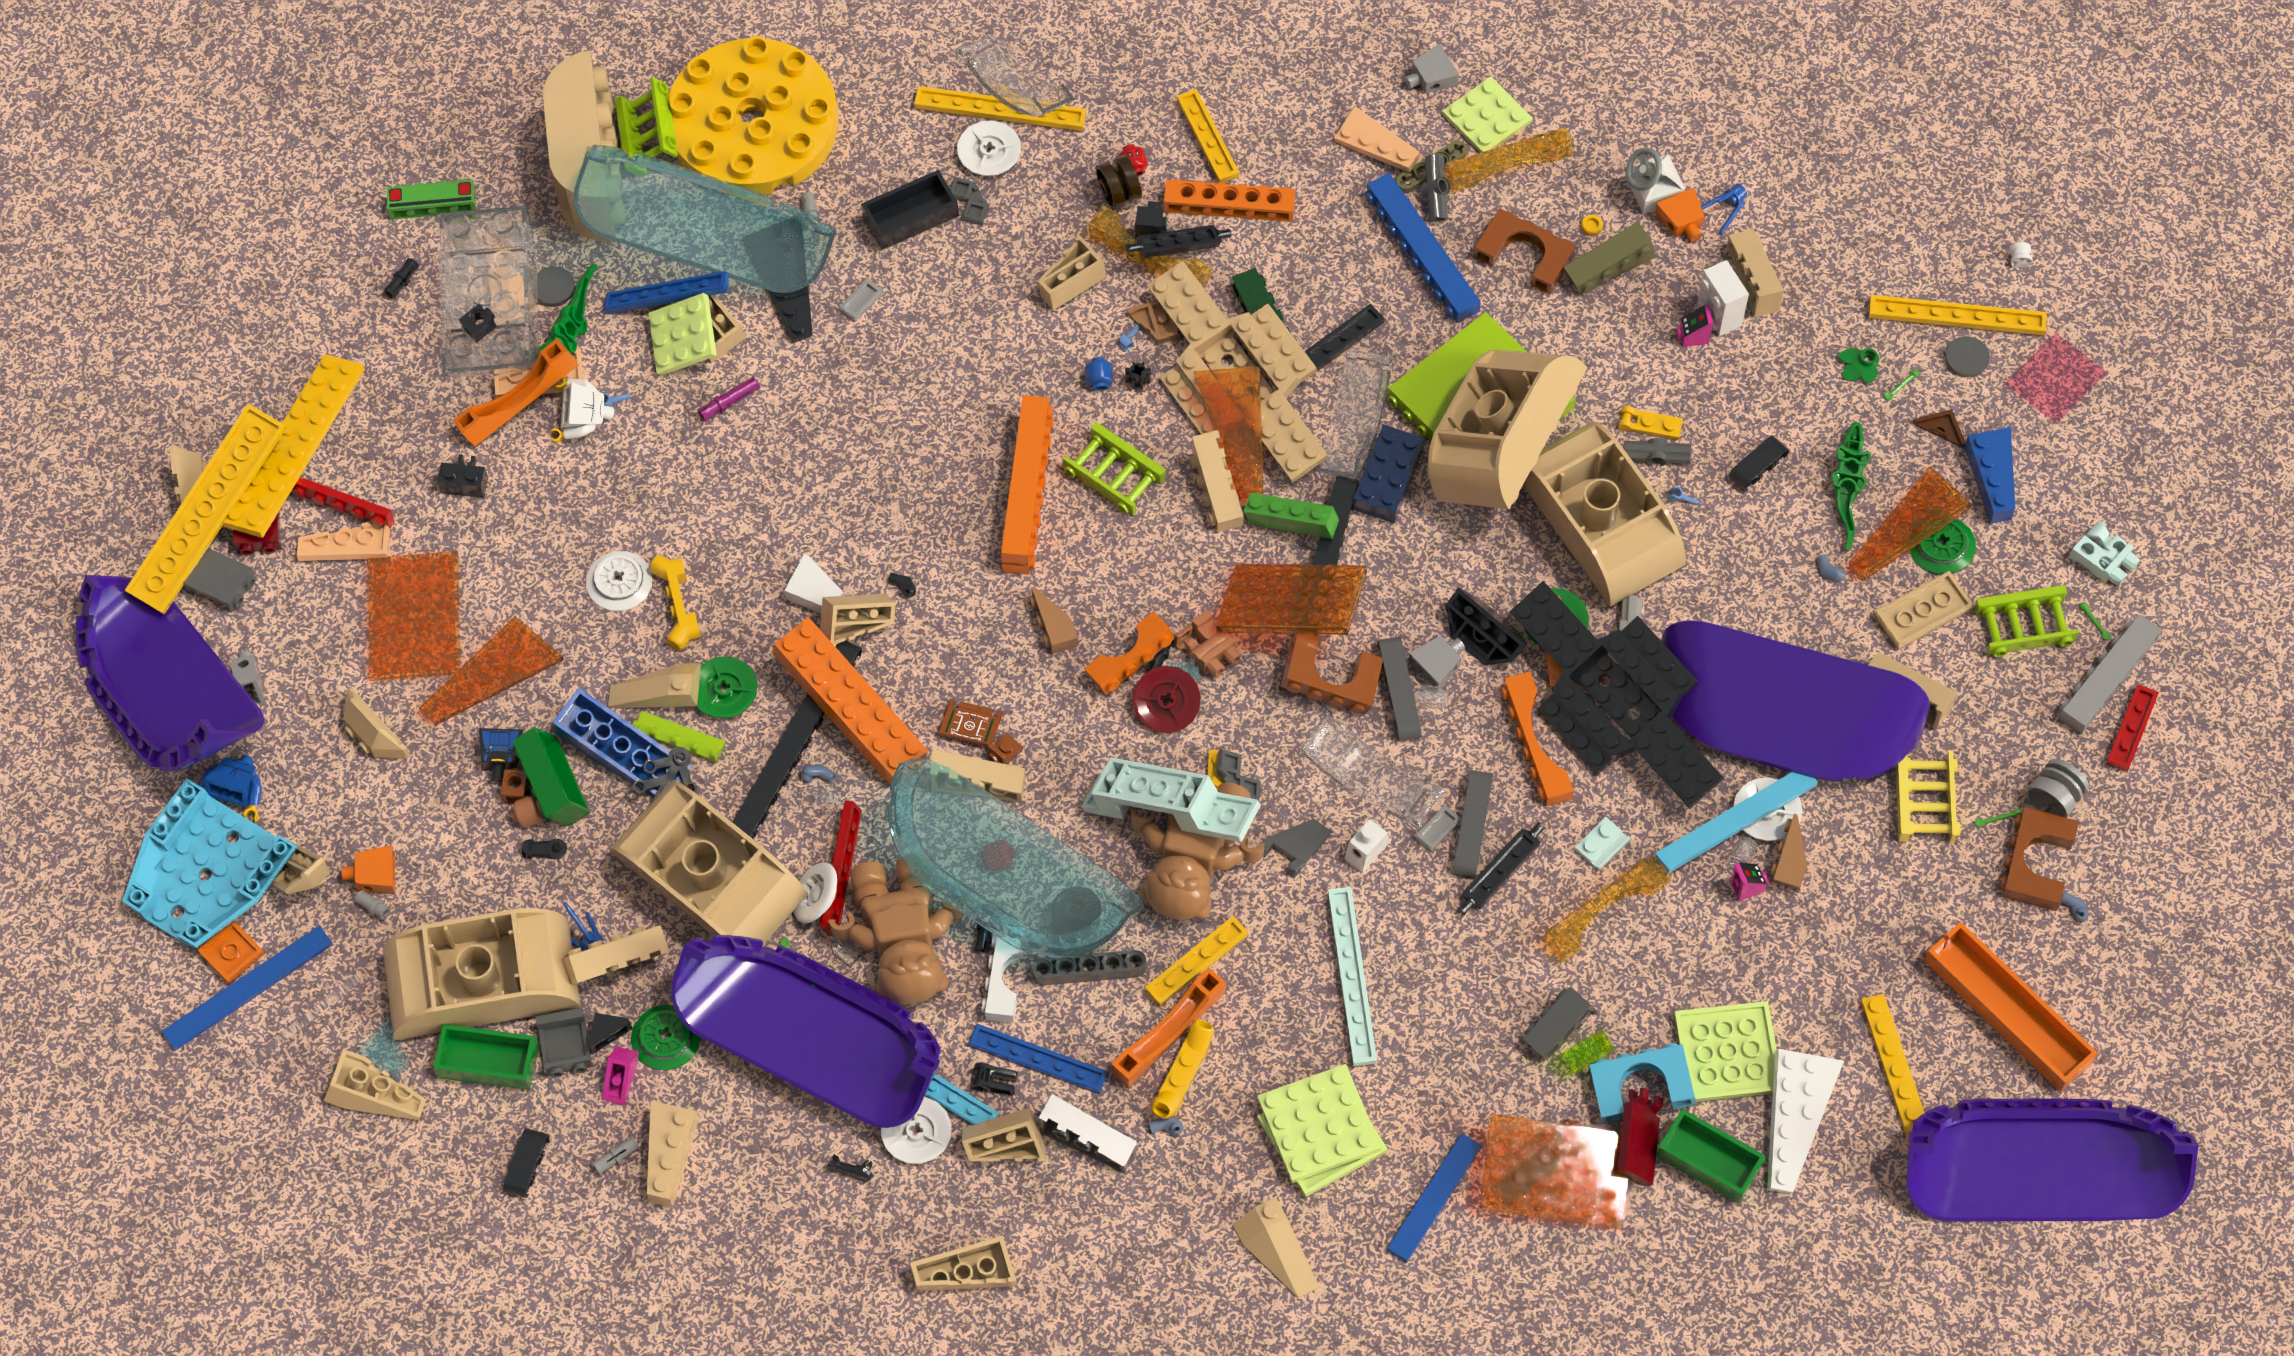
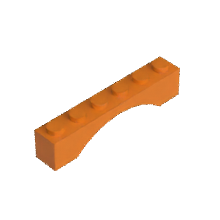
M557 338L539 352L532 369L513 389L490 402L470 406L453 421L461 433L475 447L579 364Z
M1531 672L1504 678L1501 694L1503 700H1508L1509 702L1508 713L1510 719L1516 721L1515 733L1517 739L1522 740L1525 746L1522 747V752L1525 760H1530L1532 766L1529 768L1530 775L1533 781L1537 780L1538 782L1537 794L1540 801L1544 800L1547 807L1572 800L1574 790L1567 771L1555 764L1544 753L1534 735L1531 713L1537 697V688Z
M1208 967L1192 983L1180 1001L1159 1024L1139 1041L1127 1047L1111 1063L1112 1074L1129 1089L1191 1027L1193 1021L1198 1020L1226 993V982Z

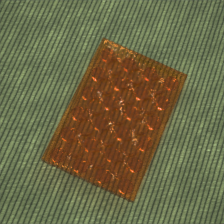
M458 551L368 558L370 682L461 675Z
M1236 564L1215 625L1217 633L1348 635L1367 574L1366 565Z
M1491 1113L1489 1115L1480 1209L1604 1228L1623 1229L1628 1176L1618 1171L1621 1133Z

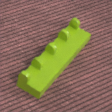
M641 711L638 720H634L632 724L657 742L673 748L684 747L690 754L717 763L726 744L724 740Z

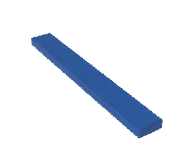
M319 925L161 1032L175 1051L333 946L332 941Z

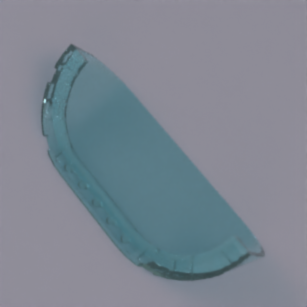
M593 145V147H587L574 188L576 212L582 223L596 235L713 273L727 271L729 278L779 293L800 290L818 277L826 263L837 231L830 224L820 222L821 219L794 205L781 201L780 205L774 204V200L764 193L641 153H635L633 158L628 156L624 149L611 146Z
M914 758L899 763L890 785L891 797L890 805H888L890 833L899 857L901 859L904 858L911 869L910 873L921 885L1016 949L1031 955L1048 956V958H1069L1082 955L1108 942L1144 909V904L1140 897L1121 880L958 772L937 762L922 758Z

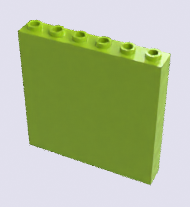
M1485 312L1389 386L1387 400L1392 407H1398L1402 411V415L1407 422H1413L1417 426L1418 432L1423 437L1427 436L1432 441L1435 430L1470 368L1482 354L1490 350L1527 351ZM1574 396L1569 400L1559 420L1575 408L1576 398Z

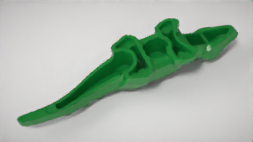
M597 264L590 265L577 283L576 290L573 292L574 296L569 302L570 304L563 307L559 312L558 318L551 327L547 342L538 347L536 358H538L541 350L557 338L570 353L576 351V337L587 332L588 323L584 319L586 293L590 279L597 269Z
M1859 422L1851 424L1843 438L1842 445L1837 448V471L1831 474L1837 512L1846 530V552L1851 550L1855 535L1852 503L1867 484L1866 479L1862 475L1864 467L1871 459V454L1868 450L1861 452L1864 445L1862 424Z

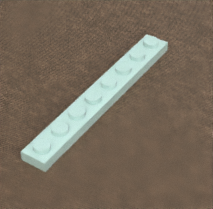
M1351 887L1328 889L1353 1066L1377 1064Z

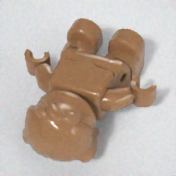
M1222 783L1217 789L1219 793L1251 798L1247 789L1235 783ZM1135 807L1131 808L1130 823L1132 828L1144 834L1150 849L1162 854V859L1157 862L1154 870L1149 872L1145 886L1140 890L1139 896L1143 904L1150 905L1156 913L1174 920L1205 919L1211 913V898L1209 896L1211 894L1210 877L1213 876L1215 870H1228L1242 861L1256 863L1264 856L1265 843H1260L1256 848L1247 847L1249 839L1247 834L1243 841L1240 842L1239 847L1237 845L1230 846L1234 841L1182 831L1173 814L1167 813V830L1164 832L1155 823L1156 811L1150 810L1149 817L1141 818L1137 815L1138 809Z
M922 853L905 855L896 862L897 876L900 884V891L889 893L885 869L881 863L873 861L864 862L851 869L850 877L855 904L869 928L861 924L856 925L854 916L850 911L846 914L848 922L846 925L839 926L835 923V920L829 919L830 930L835 939L840 941L851 939L864 950L878 951L880 959L879 970L877 971L876 993L902 1005L924 1002L932 998L936 992L946 990L949 979L942 970V962L937 958L932 947V939L943 936L953 919L963 918L969 908L966 894L961 896L962 900L959 904L952 905L949 903V896L944 893L942 897L943 908H940L931 916L936 891L930 858Z

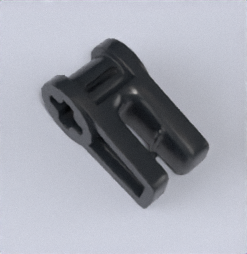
M986 1063L974 1064V1080L970 1083L972 1090L1014 1095V1085L1008 1084V1082L994 1081L993 1079L1003 1080L1004 1082H1016L1018 1077L1017 1071Z

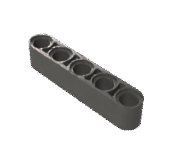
M1401 637L1377 640L1378 650L1381 651V657L1383 658L1382 669L1385 670L1386 688L1390 692L1391 710H1394L1393 720L1395 729L1399 734L1398 741L1421 738V726Z
M1470 771L1453 874L1476 877L1493 773Z
M1139 950L1040 958L1034 961L1032 965L1033 980L1039 985L1135 978L1142 976L1146 972V956ZM1134 961L1142 963L1139 967L1130 965ZM1115 963L1118 965V967L1115 969H1110L1107 967V965ZM1087 965H1092L1095 967V969L1092 971H1086L1084 970V967ZM1064 967L1072 969L1069 973L1060 971ZM1041 969L1048 971L1046 975H1039L1037 972Z

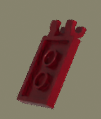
M1640 1088L1639 1096L1638 1092L1633 1089L1628 1091L1629 1102H1626L1624 1105L1618 1171L1642 1185L1651 1186L1654 1183L1660 1118L1656 1114L1662 1108L1663 1098L1654 1096L1652 1104V1101L1648 1099L1650 1091L1646 1088Z

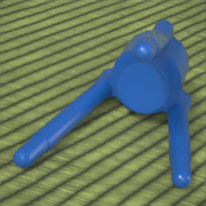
M1736 183L1721 195L1701 206L1703 210L1716 202L1721 203L1724 200L1729 205H1736L1719 231L1720 235L1725 232L1740 208L1745 205L1744 199L1748 194L1746 189L1739 183Z
M563 903V906L583 933L580 937L581 944L571 937L572 944L575 947H580L581 951L589 949L588 944L604 940L599 934L589 912H586L585 915L593 933L587 931L568 903Z

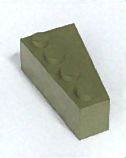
M1637 221L1566 265L1564 270L1579 294L1589 293L1596 286L1656 258V253L1651 239Z

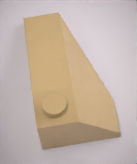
M169 447L172 475L175 477L176 485L179 486L174 487L178 505H181L208 462L203 461L200 453L177 447Z
M676 664L610 686L608 707L697 706L701 664Z
M343 1049L325 1095V1102L349 1110L414 1120L420 1119L426 1102L424 1097L405 1084H399L391 1079L388 1072L385 1070L381 1072L371 1065L372 1061L368 1058Z
M1276 1197L1254 1207L1233 1225L1243 1246L1295 1296L1299 1298L1320 1288Z

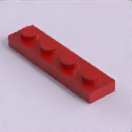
M2137 684L2106 764L2128 772L2159 692Z

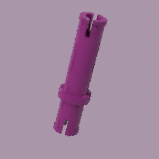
M752 376L725 394L715 396L710 403L697 409L701 419L706 421L719 412H725L726 408L760 389L757 379Z

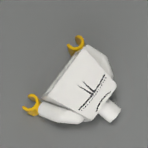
M565 377L559 380V382H563L561 385L554 384V388L557 391H563L561 428L564 431H560L557 428L550 431L551 434L559 433L557 439H551L552 442L559 443L563 438L583 437L594 432L595 428L602 424L603 419L611 420L613 418L614 408L604 406V394L598 392L587 380L574 378L565 380Z

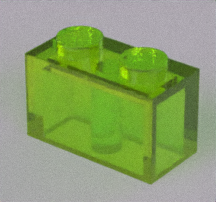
M1602 1029L1558 1054L1569 1075H1572L1615 1049Z

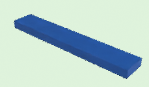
M727 271L608 292L606 294L604 310L607 314L678 302L702 293L708 296L727 293L729 274Z
M980 1024L976 1025L968 1043V1046L1098 1094H1100L1108 1075V1071Z
M1463 1133L1460 1135L1389 1244L1388 1252L1408 1263L1482 1149L1480 1143Z

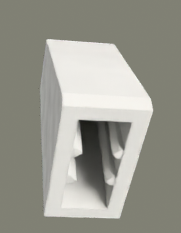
M806 554L803 555L784 590L786 600L820 614L822 612L823 597L844 596L843 591Z

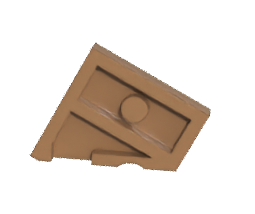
M1157 300L1127 308L1128 315L1158 344L1179 338L1176 325Z

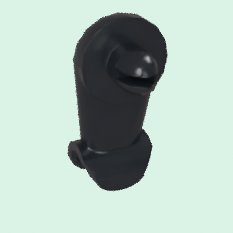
M558 838L536 842L533 839H528L523 842L521 853L523 858L527 854V859H532L533 857L561 859L567 852V844Z
M833 1155L832 1159L837 1163L834 1165L828 1163L826 1165L831 1173L838 1172L860 1181H870L873 1178V1173L870 1171L873 1163L872 1161L869 1162V1160L864 1161L862 1166L858 1164L852 1165L841 1162L837 1155Z

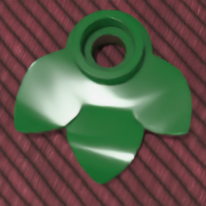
M1849 348L1838 355V358L1846 364L1843 371L1844 380L1855 381L1862 378L1866 384H1869L1876 379L1878 374L1876 367L1879 364L1880 358L1874 349L1866 348L1860 351L1856 348ZM1869 357L1872 361H1866L1864 358Z

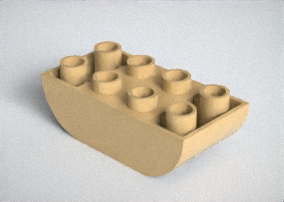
M591 50L577 53L563 60L552 70L545 82L543 103L549 164L560 210L567 224L578 234L586 238L602 242L616 241L615 226L624 225L626 221L622 198L620 199L619 188H622L619 163L616 161L615 151H618L615 126L612 123V115H614L613 100L608 86L606 67H594Z
M1490 350L1482 354L1473 363L1432 437L1428 457V472L1431 487L1438 501L1510 509L1511 505L1517 500L1519 491L1528 474L1537 464L1539 455L1549 436L1557 428L1558 420L1569 400L1575 395L1577 386L1587 370L1586 365L1578 358L1567 355L1509 350Z
M1591 422L1542 449L1537 464L1531 469L1523 486L1610 607L1622 601L1625 597L1640 591L1685 566L1686 555L1684 545L1672 516L1617 439L1604 426Z
M671 780L609 849L616 858L712 936L733 935L762 940L764 945L808 895V892L797 878L772 854L699 795L676 780Z
M519 908L420 925L393 936L384 945L383 956L394 1040L439 1033L442 1030L443 1024L473 1027L581 1008L578 984L571 985L562 958L568 956L567 951L573 950L568 919L558 912L547 909Z

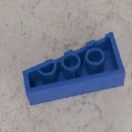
M2011 427L1968 435L1964 448L1990 524L2012 520L2016 506Z

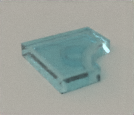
M389 1017L383 1020L358 1052L359 1055L372 1061L371 1064L382 1071L385 1070L396 1080L411 1062L403 1052L402 1039L394 1040L392 1022Z

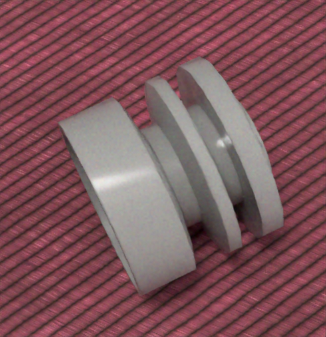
M2051 759L2045 768L2041 770L2040 776L2036 777L2028 787L2026 794L2032 805L2040 810L2044 803L2047 802L2053 806L2049 813L2067 818L2075 808L2076 803L2080 802L2083 795L2088 791L2089 784L2085 776L2071 764L2060 759Z

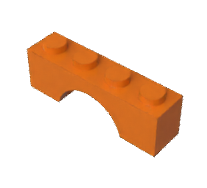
M1154 611L1136 625L1138 639L1135 646L1128 653L1118 657H1108L1101 654L1084 668L1089 678L1105 695L1115 691L1124 680L1133 676L1142 665L1150 662L1160 650L1168 647L1172 640L1175 639L1170 627Z

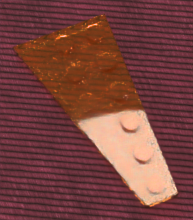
M1259 367L1193 371L1213 428L1219 432V444L1224 449L1228 469H1230L1240 501H1248L1250 493L1264 495Z
M1930 466L1848 563L1849 568L1862 581H1865L1971 509L1970 501Z
M514 616L419 707V711L433 724L438 725L560 663L564 658Z

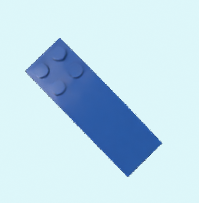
M581 688L576 690L552 722L550 731L590 759L631 784L636 780L645 781L665 775L670 767L656 769L652 774H645L642 770V764L645 761H656L666 758L670 751ZM676 756L677 761L683 762L682 759ZM647 763L646 769L648 771H652L653 765L651 763ZM678 771L674 779L681 782L682 779ZM636 783L635 786L642 790L643 786L640 783ZM659 786L645 790V792L654 797Z

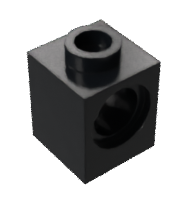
M479 303L459 319L462 328L476 343L497 327L494 318H496L494 313L488 307L484 309ZM480 319L484 320L481 324H475Z

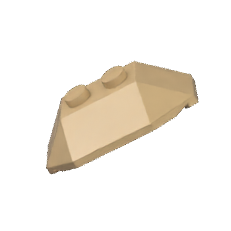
M350 686L347 689L343 715L346 724L344 729L352 739L356 737L360 741L358 745L364 753L368 754L370 752L376 758L407 759L410 757L407 747Z
M297 845L298 848L271 883V886L286 894L318 887L324 883L326 876L330 874L325 860L321 856Z

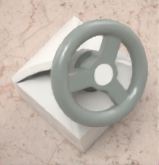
M1640 148L1630 156L1626 165V180L1643 214L1656 210L1657 202L1685 191V187L1669 154L1659 156L1651 148ZM1648 154L1651 155L1653 159L1648 160ZM1640 156V163L1633 165L1635 160Z

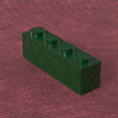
M1256 268L1232 276V288L1245 313L1249 312L1252 315L1266 304H1269L1280 320L1284 321L1280 309L1276 310L1274 306L1273 294L1267 292L1265 288L1267 285L1262 274L1259 275Z

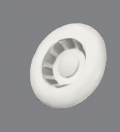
M823 862L812 866L799 880L808 892L805 899L793 911L795 918L801 923H810L818 919L828 910L835 898L837 874L834 867L829 863Z

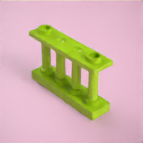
M653 76L649 78L651 86L649 92L634 101L623 96L615 99L625 171L636 177L645 176V162L662 152L674 158L678 156L668 95L669 89L666 83ZM653 99L654 108L637 118V108ZM656 118L657 126L640 136V126ZM658 136L659 145L643 154L642 145Z
M1095 422L1091 427L1092 441L1074 461L1067 456L1063 458L1064 471L1072 478L1076 476L1115 503L1122 513H1129L1134 516L1136 514V504L1134 501L1151 482L1154 483L1156 481L1161 485L1166 479V469L1098 422ZM1105 446L1109 449V454L1094 471L1090 473L1084 469L1082 465L1098 447ZM1121 457L1126 461L1127 465L1109 485L1099 479L1116 458L1119 459ZM1133 470H1140L1144 473V478L1127 497L1116 491Z
M2061 585L1978 598L1974 606L1976 616L1983 615V617H1986L1992 643L1988 644L1986 650L1987 656L2002 657L2008 652L2059 644L2061 647L2072 645L2076 641L2079 632L2078 629H2067L2061 608V603L2064 602L2067 595L2066 586ZM2049 604L2052 607L2059 632L2045 633L2039 611L2041 605ZM2027 608V610H2030L2036 636L2023 637L2017 615L2018 609ZM2005 611L2008 614L2014 639L2001 640L1995 619L1996 612Z

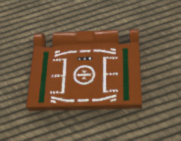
M950 699L939 735L987 746L989 743L993 744L1003 711L998 710L997 716L992 717L993 709L962 701H960L958 708H955V700Z

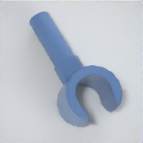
M1138 324L1127 335L1123 334L1120 337L1119 346L1125 352L1134 345L1131 339L1140 329Z
M603 393L604 400L608 399L604 402V406L609 407L613 403L630 398L629 393L613 397Z
M1676 486L1668 490L1669 493H1672L1666 497L1670 503L1682 500L1694 505L1699 504V500L1683 494V490L1680 487Z

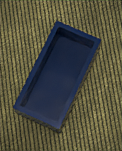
M1382 425L1353 498V510L1392 523L1396 522L1424 450V437Z

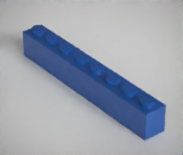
M1387 173L1368 183L1365 194L1370 205L1374 204L1377 208L1379 219L1381 221L1385 220L1389 225L1388 230L1392 237H1397L1400 241L1401 250L1404 253L1408 252L1413 267L1416 270L1420 269L1425 284L1432 286L1437 301L1444 303L1446 306L1445 311L1449 318H1454L1459 323L1480 312L1481 301L1391 174Z

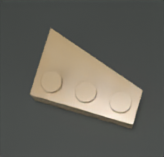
M1078 235L1071 248L1066 249L1063 252V257L1057 263H1053L1038 280L1041 298L1052 310L1057 309L1107 277L1104 261Z
M886 594L823 597L820 630L834 646L845 640L851 641L856 639L855 636L865 632L871 633L893 624L896 602Z

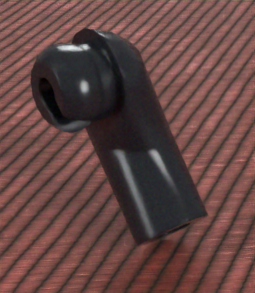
M890 573L888 583L898 585L902 594L907 598L915 595L916 587L910 577Z

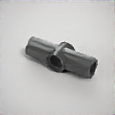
M1430 154L1425 156L1426 181L1422 184V193L1428 199L1429 221H1446L1448 218L1446 195L1450 193L1451 186L1449 180L1445 177L1443 155Z
M1652 438L1647 442L1624 440L1623 449L1632 461L1647 462L1648 465L1660 464V466H1664L1666 463L1690 464L1691 444L1667 443L1662 438Z

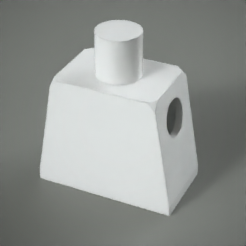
M1368 820L1349 841L1344 859L1363 873L1390 843L1388 833L1372 820Z

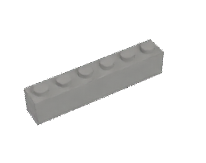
M2139 614L2135 620L2130 619L2123 629L2125 633L2122 636L2117 635L2110 645L2113 648L2109 653L2107 651L2103 652L2098 660L2100 664L2097 668L2092 667L2085 676L2087 679L2085 683H2079L2072 692L2073 698L2071 700L2066 699L2059 708L2061 711L2059 719L2080 734L2086 730L2159 638L2162 629Z

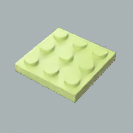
M1491 76L1442 110V115L1483 156L1533 121V118Z
M702 293L648 313L657 374H668L717 356L708 295Z

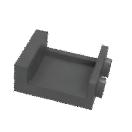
M208 548L183 584L186 592L193 595L197 592L225 605L228 611L232 613L236 607L239 608L242 605L243 595L247 589L253 588L256 576L251 567Z
M582 1008L535 1016L544 1063L543 1069L546 1076L550 1075L553 1078L561 1077L564 1075V1072L569 1071L583 1073L588 1070L587 1068L593 1067L588 1046L585 1015Z

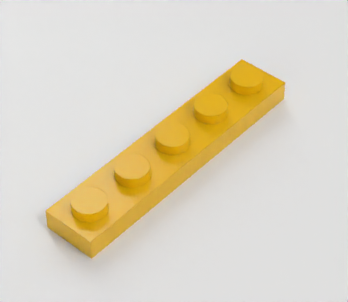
M1197 89L1177 95V102L1218 182L1224 183L1239 177V171Z
M1232 916L1145 987V991L1161 1007L1208 967L1248 936V931Z

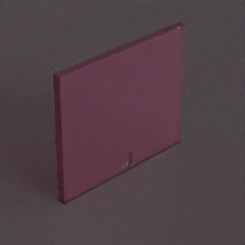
M2055 333L2005 384L2027 400L2029 405L2036 407L2057 424L2107 372L2084 355L2083 352Z

